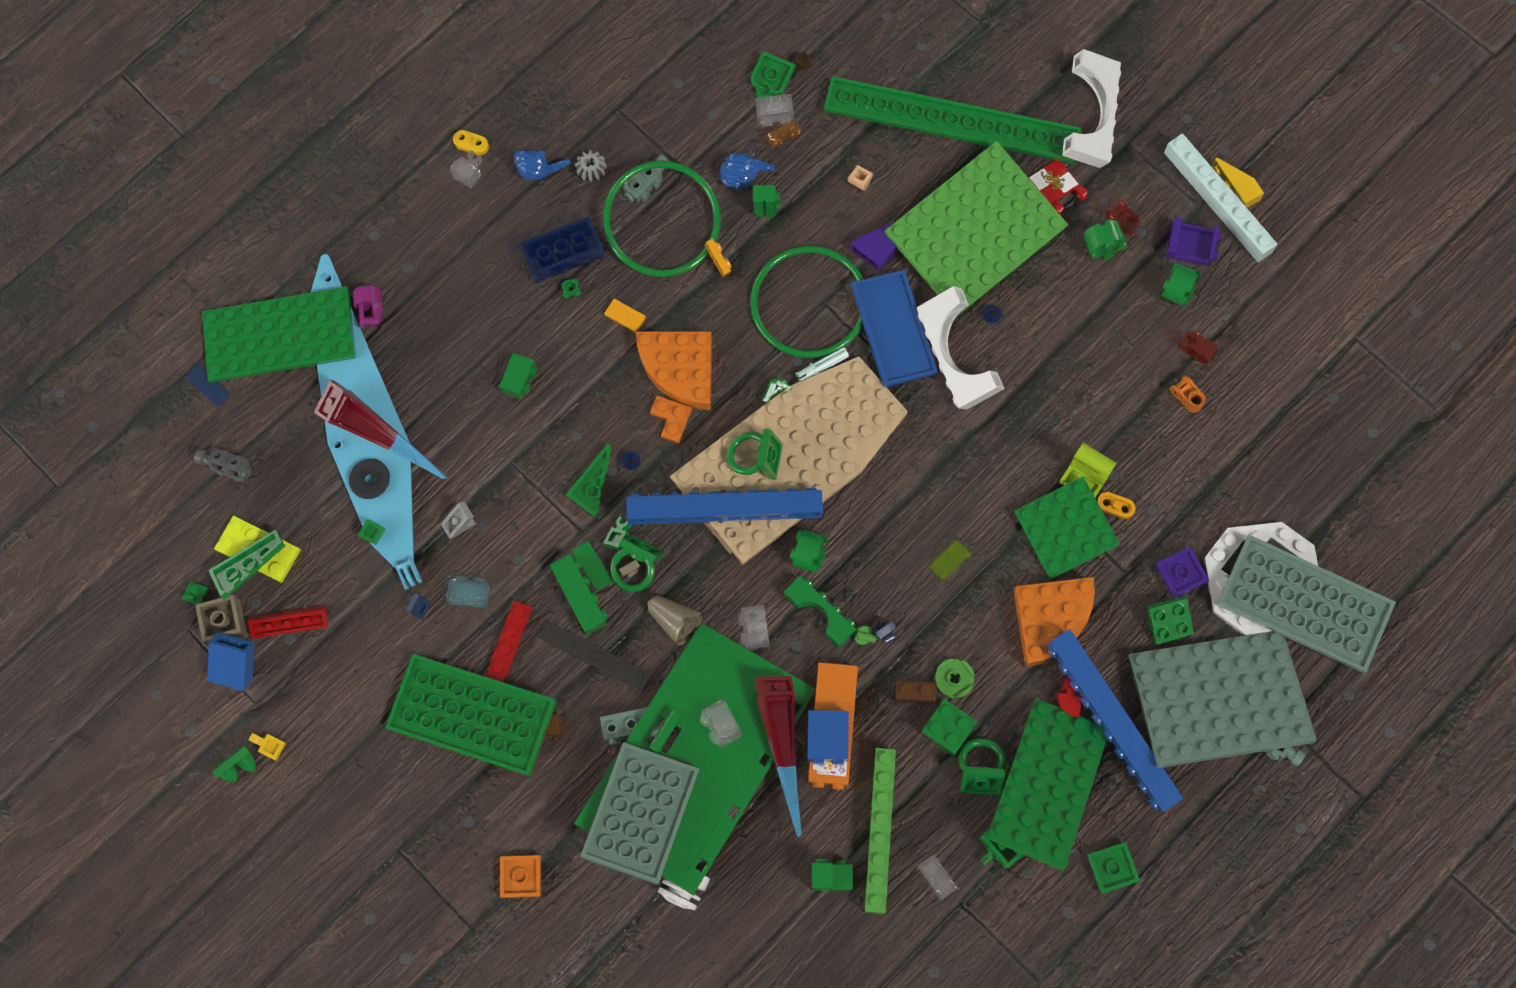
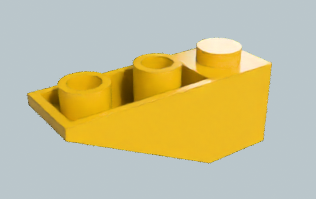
M1219 158L1214 160L1211 167L1246 208L1261 200L1264 192L1253 177Z

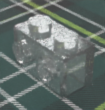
M764 605L741 608L742 614H738L739 626L743 625L744 633H740L742 645L746 644V649L770 647Z

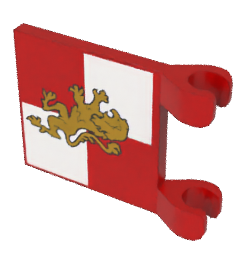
M1055 160L1028 177L1059 214L1063 213V206L1058 200L1072 191L1075 192L1081 201L1087 197V190L1076 181L1061 161Z

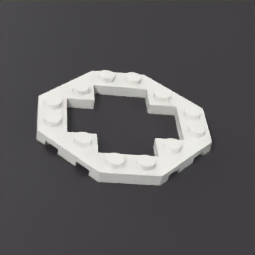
M1283 522L1227 528L1203 559L1207 577L1209 578L1207 583L1209 594L1211 595L1213 613L1243 636L1272 631L1217 605L1229 578V575L1221 569L1241 542H1245L1248 535L1264 542L1270 539L1288 553L1318 566L1314 545Z

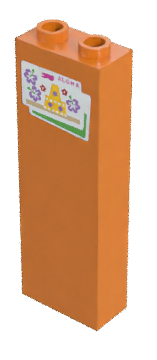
M829 663L818 664L815 710L849 711L848 762H844V765H832V762L824 761L823 765H814L810 761L808 783L812 784V787L824 788V785H831L832 789L844 790V787H848L858 666Z

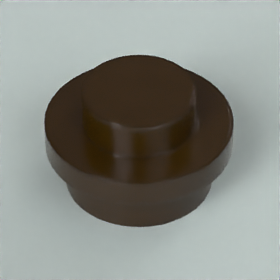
M799 52L794 57L796 68L799 70L808 69L811 66L810 55L806 52Z

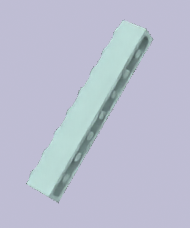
M1182 133L1169 142L1164 152L1165 155L1252 257L1259 263L1273 253L1277 246L1275 240Z

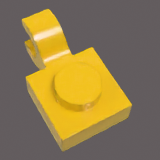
M252 733L249 741L260 746L258 752L277 761L286 745L285 742L269 734L263 739Z

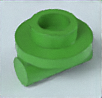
M863 625L856 629L854 639L858 644L865 645L869 642L875 643L876 635H873L871 628Z

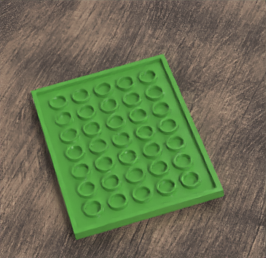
M996 141L886 229L884 233L937 295L953 286L962 288L969 305L957 315L959 316L1064 230L1068 224Z

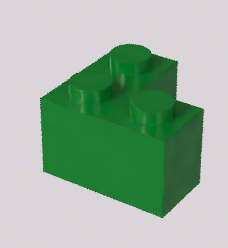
M816 859V863H812V891L853 890V865L848 864V861H836V864L828 863V859Z

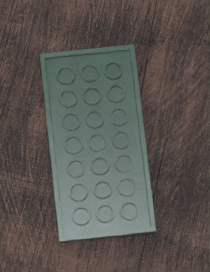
M1248 535L1217 605L1357 671L1366 673L1396 602Z

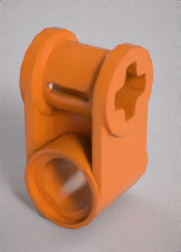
M1188 376L1182 377V381L1170 387L1173 396L1189 412L1197 413L1202 409L1206 400L1205 395ZM1196 399L1200 404H1193L1191 400Z

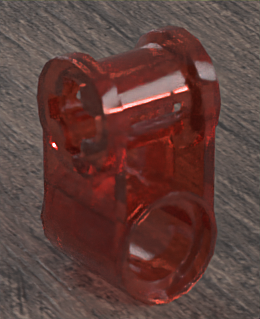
M1117 200V204L1111 209L1105 210L1107 218L1109 220H1117L1125 235L1136 233L1140 218L1124 200ZM1127 222H1132L1134 225L1130 226Z
M1195 331L1186 332L1179 341L1180 350L1202 364H1209L1218 349V346L1213 341L1204 338Z

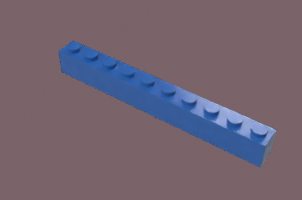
M790 488L786 491L769 489L767 492L749 490L746 493H740L736 490L729 491L728 493L711 491L708 494L691 492L689 495H681V493L677 492L670 493L669 495L653 493L650 496L632 494L630 497H626L628 525L822 518L823 515L822 490H817V488H807L802 491H798L795 488Z
M1071 629L1065 630L1047 643L1049 654L1053 658H1057L1060 663L1058 665L1064 675L1067 674L1071 679L1070 685L1076 692L1079 691L1083 697L1081 698L1082 703L1087 709H1091L1094 714L1092 718L1097 725L1103 727L1105 730L1103 732L1104 736L1109 742H1113L1116 747V754L1120 759L1125 760L1127 763L1126 769L1131 776L1137 778L1139 781L1137 785L1143 793H1147L1149 796V803L1152 808L1159 812H1165L1184 799L1165 770L1157 768L1153 752Z

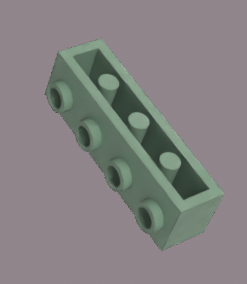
M648 707L600 717L605 743L617 745L621 743V740L628 739ZM661 718L650 737L656 736L665 721ZM675 726L672 733L679 731V728Z

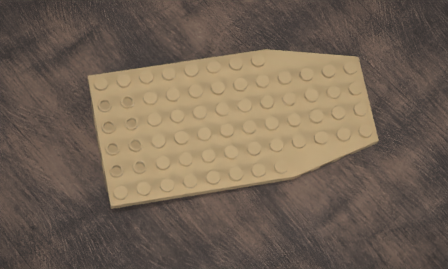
M856 357L791 385V391L786 389L681 467L670 478L681 490L682 495H689L691 492L708 494L711 491L728 493L729 491L736 490L740 493H746L749 490L767 492L769 489L786 491L787 489L795 488L798 491H802L807 488H817V490H822V502L824 503L864 471L881 446L884 445L888 437L905 418L908 411L887 387H883L880 379L860 357ZM764 429H771L783 443L776 480L768 479L761 470L755 474L741 475L734 472L728 465L727 449L733 439L742 433L757 432L763 435ZM749 439L740 443L734 453L735 462L741 467H751L757 464V450L761 445L760 442ZM802 519L704 522V524L729 554L733 553L744 565Z

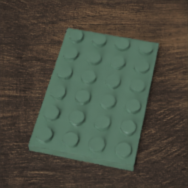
M623 742L580 858L658 885L699 773V768Z

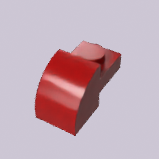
M1068 676L1067 680L1064 679L1062 684V691L1065 694L1058 693L1056 695V703L1067 715L1078 718L1082 697L1074 696L1075 690L1070 685L1071 679Z

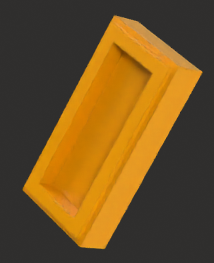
M613 299L604 313L606 317L635 333L638 332L646 319L645 315L616 299Z

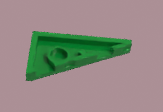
M609 444L604 447L566 494L569 499L594 518H596L612 452V447Z

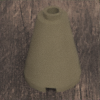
M662 596L652 597L647 604L648 612L677 645H683L690 639L687 637L690 633L694 635L700 626L702 616L695 609Z

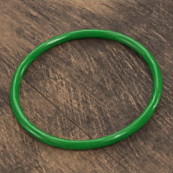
M651 161L630 169L612 186L604 204V232L613 252L630 268L649 276H675L695 268L709 255L706 247L695 259L673 269H652L634 262L620 249L611 229L610 213L617 192L631 177L650 169H673L690 176L704 189L711 202L714 221L709 240L713 238L714 242L717 241L720 232V207L714 191L696 171L676 162Z
M800 246L776 255L761 269L752 287L750 308L758 331L773 347L795 357L818 358L830 355L851 343L863 328L861 316H859L853 330L843 340L831 347L812 351L791 348L776 340L761 321L758 311V293L763 279L782 260L805 253L829 256L846 266L857 281L864 280L858 268L842 254L825 247Z

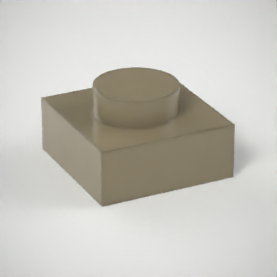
M634 560L619 569L623 577L627 575L630 578L638 573L637 569L640 565L637 560Z

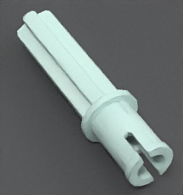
M841 348L814 364L810 363V366L796 372V377H801L798 379L800 382L821 373L848 358L847 350Z

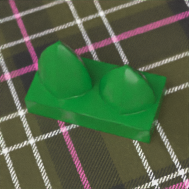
M246 743L213 768L212 772L217 778L220 776L226 781L236 782L237 769L234 764L245 771L255 772V761Z

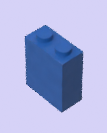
M218 632L209 642L207 681L244 691L253 679L255 642Z
M808 710V761H812L814 765H823L824 761H830L832 765H844V762H848L849 711Z

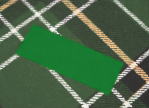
M589 541L572 550L597 592L613 583L612 578Z

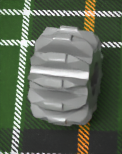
M591 150L589 154L582 152L583 157L577 156V163H575L577 175L581 176L584 181L589 178L590 182L593 181V178L599 181V175L604 176L606 163H604V157L600 156L598 151L594 154Z

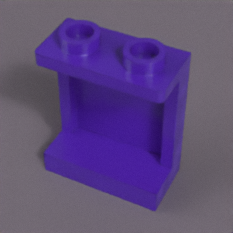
M1175 217L1171 226L1165 258L1210 267L1212 261H1216L1218 256L1216 243L1219 244L1221 239L1220 226L1216 225L1214 229L1182 223L1183 218Z

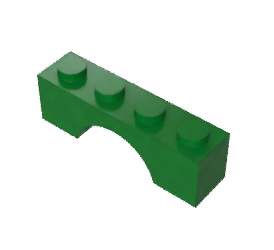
M799 576L784 591V596L797 609L805 606L820 609L828 620L826 637L840 649L854 635L856 628H854L856 626L855 623L848 617L845 619L841 615L842 611L835 604L830 605L826 601L828 599L826 595L821 591L817 592L813 588L814 584L805 577L803 579Z

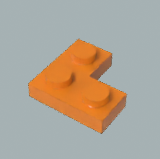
M656 396L650 414L667 420L661 438L679 444L691 415L692 407Z

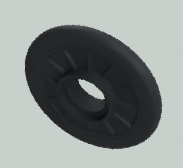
M377 459L360 461L353 467L349 475V485L352 492L363 499H373L382 495L390 482L388 468ZM369 474H373V482L369 484L365 483V477Z

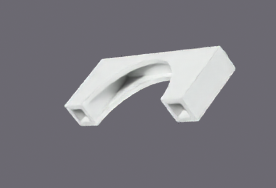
M1085 49L1074 56L1072 73L1083 78L1092 87L1100 104L1101 115L1099 125L1094 133L1078 134L1074 132L1064 139L1062 156L1098 168L1111 161L1121 62Z
M953 286L917 307L919 313L918 318L926 329L925 335L933 346L932 351L939 360V368L946 377V385L954 396L953 402L958 408L967 410L1004 390V386L998 372L989 370L982 374L969 375L959 369L953 362L948 348L950 327L956 316L969 305L962 288Z

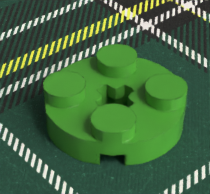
M948 659L942 662L935 674L937 689L941 694L950 699L966 696L974 684V671L967 662L958 659ZM958 674L960 676L958 679L959 683L950 682V675L956 676Z

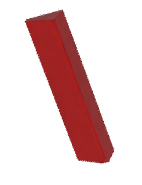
M326 605L250 616L247 620L251 639L329 627Z

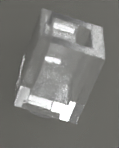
M472 150L467 155L468 160L460 156L457 161L453 162L450 170L454 179L470 189L481 176L477 165L482 162L480 155L477 159H472L475 155Z

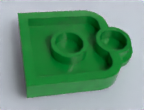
M762 52L751 75V83L756 88L757 98L767 101L772 96L782 95L796 65Z

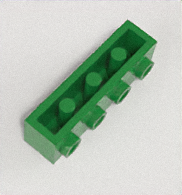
M571 554L550 564L586 635L588 636L607 625L605 619L608 616L603 608L599 609L596 603L599 602L595 591L590 592L587 587L591 584L586 574L581 575L579 569L582 567L578 559H573Z

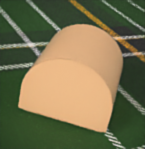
M857 165L848 177V182L864 191L868 187L873 173Z

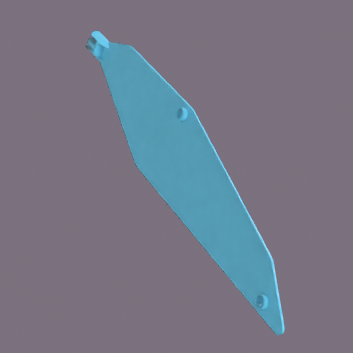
M327 254L322 255L320 258L311 292L342 287L331 259ZM351 308L356 358L317 365L321 397L329 381L335 380L347 390H351L409 442ZM325 421L329 448L362 526L369 519L386 529L377 545L370 544L397 570L405 590L409 589L407 580L412 587L416 585L414 576L417 582L421 583L422 579L414 563L411 462L381 446ZM365 459H377L383 462L390 473V482L387 489L382 495L373 499H363L356 496L349 485L351 470L357 463ZM373 474L365 477V483L367 484L372 483L374 480Z

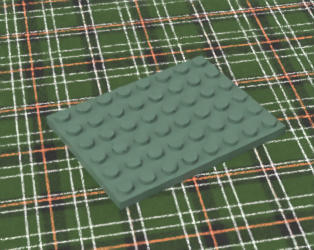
M1274 631L1128 655L1157 768L1311 744L1317 741L1286 639Z

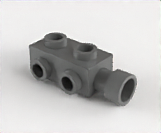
M214 448L209 454L206 450L198 449L194 455L195 463L209 465L211 471L217 472L220 476L231 477L236 482H244L251 474L248 459L243 456L233 455L226 450Z

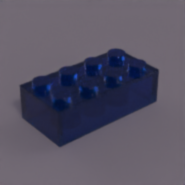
M589 216L520 243L536 283L605 256Z

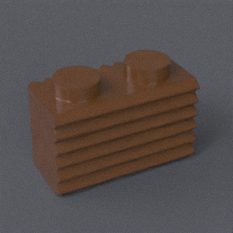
M897 680L895 701L896 703L908 702L909 704L911 702L913 704L915 702L916 704L923 703L925 705L927 703L929 705L931 703L933 705L936 701L937 682Z

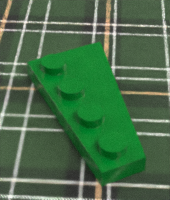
M276 529L208 570L223 600L285 547Z

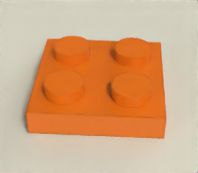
M541 855L500 857V898L541 897Z

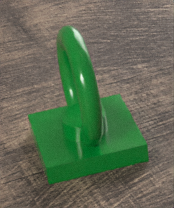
M764 429L763 435L757 432L742 433L733 439L727 449L728 465L734 472L741 475H751L761 470L768 479L776 480L783 443L771 429ZM749 439L760 442L761 445L757 450V464L751 467H741L735 462L734 453L740 443Z
M633 535L624 537L619 543V546L623 548L612 558L610 574L612 580L620 589L627 592H639L651 584L655 575L654 562L661 560L665 552ZM628 554L638 561L646 562L647 565L645 579L636 585L625 583L618 574L619 561Z
M976 738L968 741L961 748L958 757L959 765L963 771L960 793L1001 795L1006 767L1004 750L990 739ZM977 746L991 748L998 756L996 769L969 767L966 759L968 752Z

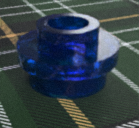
M989 305L984 309L983 318L988 323H997L1001 319L1002 311L998 306ZM994 311L996 315L991 316L989 312Z
M627 452L623 455L621 462L625 469L632 471L640 466L641 459L637 453ZM634 459L635 462L633 464H629L628 460Z

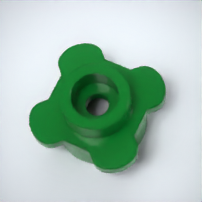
M569 279L561 283L564 298L568 299L570 296H579L581 294V291L578 289L579 281L577 279Z

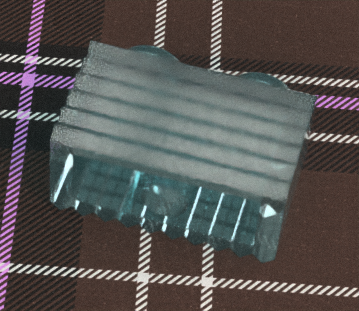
M455 576V579L450 578L446 602L450 605L487 608L490 584L482 578H474V581L467 580L463 576Z

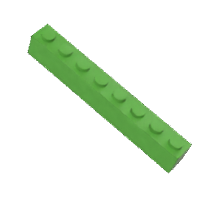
M876 748L865 913H886L896 749Z

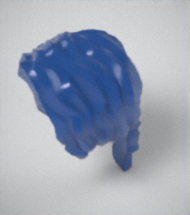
M516 150L514 155V163L518 173L527 180L543 179L549 174L565 168L571 161L570 159H565L549 165L544 158L545 151Z
M733 153L722 163L719 178L727 187L741 190L752 186L751 182L759 171L774 172L775 168L774 165L757 160L748 154Z

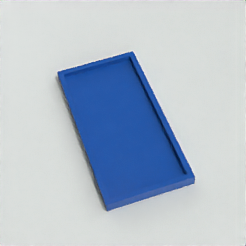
M905 270L852 282L853 295L883 387L937 375L938 370L925 335L923 324L918 318L919 313Z

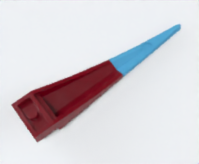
M335 380L329 381L314 413L328 423L381 446L442 479L447 478L442 471L351 390H347Z
M757 677L754 679L758 693L757 703L797 837H799L802 832L795 757L796 694L792 677Z

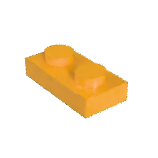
M712 238L705 243V247L720 274L724 277L731 272V264L727 258L722 256L720 244L714 242Z

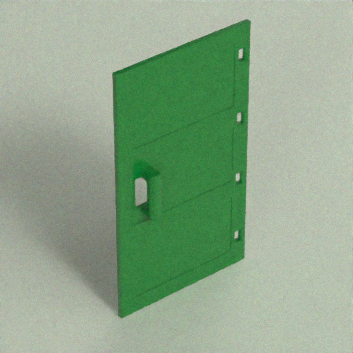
M703 623L700 624L625 742L699 768V773L661 876L693 896L774 762L757 703L758 693L754 679L768 676L792 677L796 694L795 704L800 706L795 715V725L816 691L812 686ZM661 718L664 719V723L662 724L661 728L657 732L652 742L649 744L647 740L651 736L652 732L656 728ZM676 726L681 729V732L666 754L662 751V747ZM764 754L770 756L765 767L759 763ZM617 757L574 823V825L588 833L590 832ZM733 806L739 808L734 818L728 815ZM701 859L707 862L702 872L696 869Z

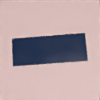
M199 364L185 376L217 407L231 396L220 383L208 382L207 371Z

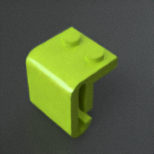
M1083 442L1059 483L1065 486L1084 476L1094 497H1096L1117 463Z

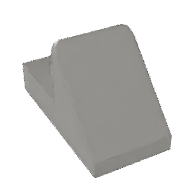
M463 501L455 506L442 521L441 525L449 539H453L475 525L474 516Z

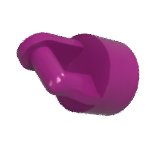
M372 285L357 287L353 291L354 308L359 310L360 328H364V325H379L383 311L381 289ZM363 311H372V317H364Z

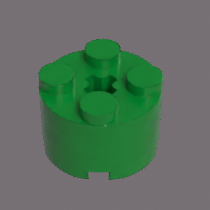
M1117 220L1105 221L1106 224L1102 226L1098 223L1085 231L1084 240L1092 259L1103 258L1108 260L1114 257V253L1128 247Z
M1175 263L1171 270L1170 279L1167 278L1163 285L1164 290L1161 296L1185 307L1196 288L1195 281H1199L1201 272L1180 263Z
M799 530L796 541H798L797 546L792 548L790 559H793L792 564L794 567L818 573L817 569H821L827 549H824V543L828 544V536L808 530Z

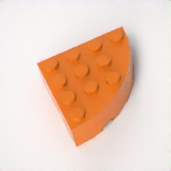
M636 332L637 348L642 365L649 379L658 390L675 402L694 409L711 411V332Z
M1094 577L1015 587L1014 598L1025 668L1040 665L1052 659L1053 657L1047 650L1049 647L1047 643L1065 630L1071 629L1076 638L1080 635L1088 622L1093 608L1095 595Z

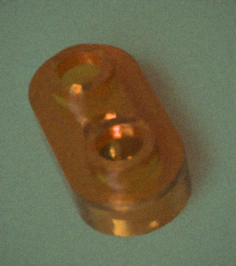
M792 121L769 133L766 140L770 146H780L785 140L797 137L800 134L801 126L798 121Z

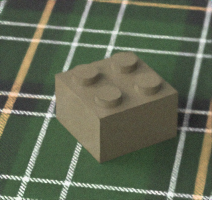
M230 595L225 600L219 598L195 605L202 642L209 645V642L218 632L237 638L247 636L241 602L235 595Z

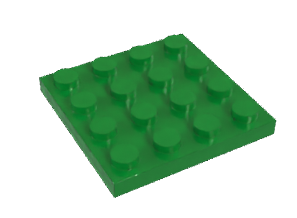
M1084 476L1014 511L1050 580L1120 545Z

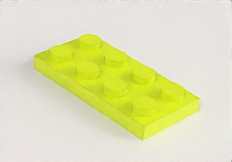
M233 516L214 549L231 557L269 533ZM284 540L282 541L285 547L258 570V572L280 583L284 581L301 551L298 547Z

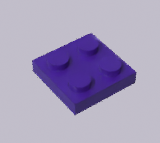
M1191 546L1155 564L1173 598L1185 594L1209 581Z

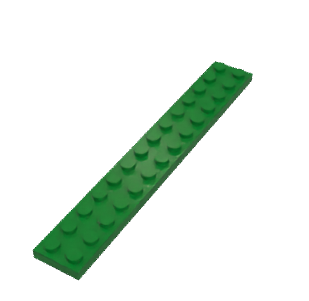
M834 76L831 78L824 106V112L986 146H991L997 141L1005 150L1074 164V159L1062 156L1064 139L1074 132L1081 134L1082 129L1066 124Z

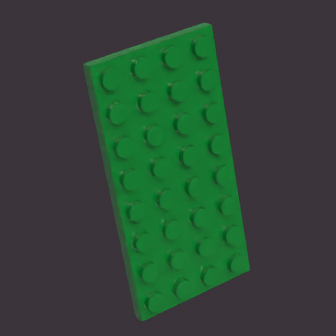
M347 286L202 311L207 377L210 383L356 358L350 293Z
M412 654L385 728L531 776L557 700Z
M1036 698L986 839L1064 871L1107 740L1103 734L1105 732L1103 727L1080 716L1078 718L1071 717L1062 711L1061 708Z

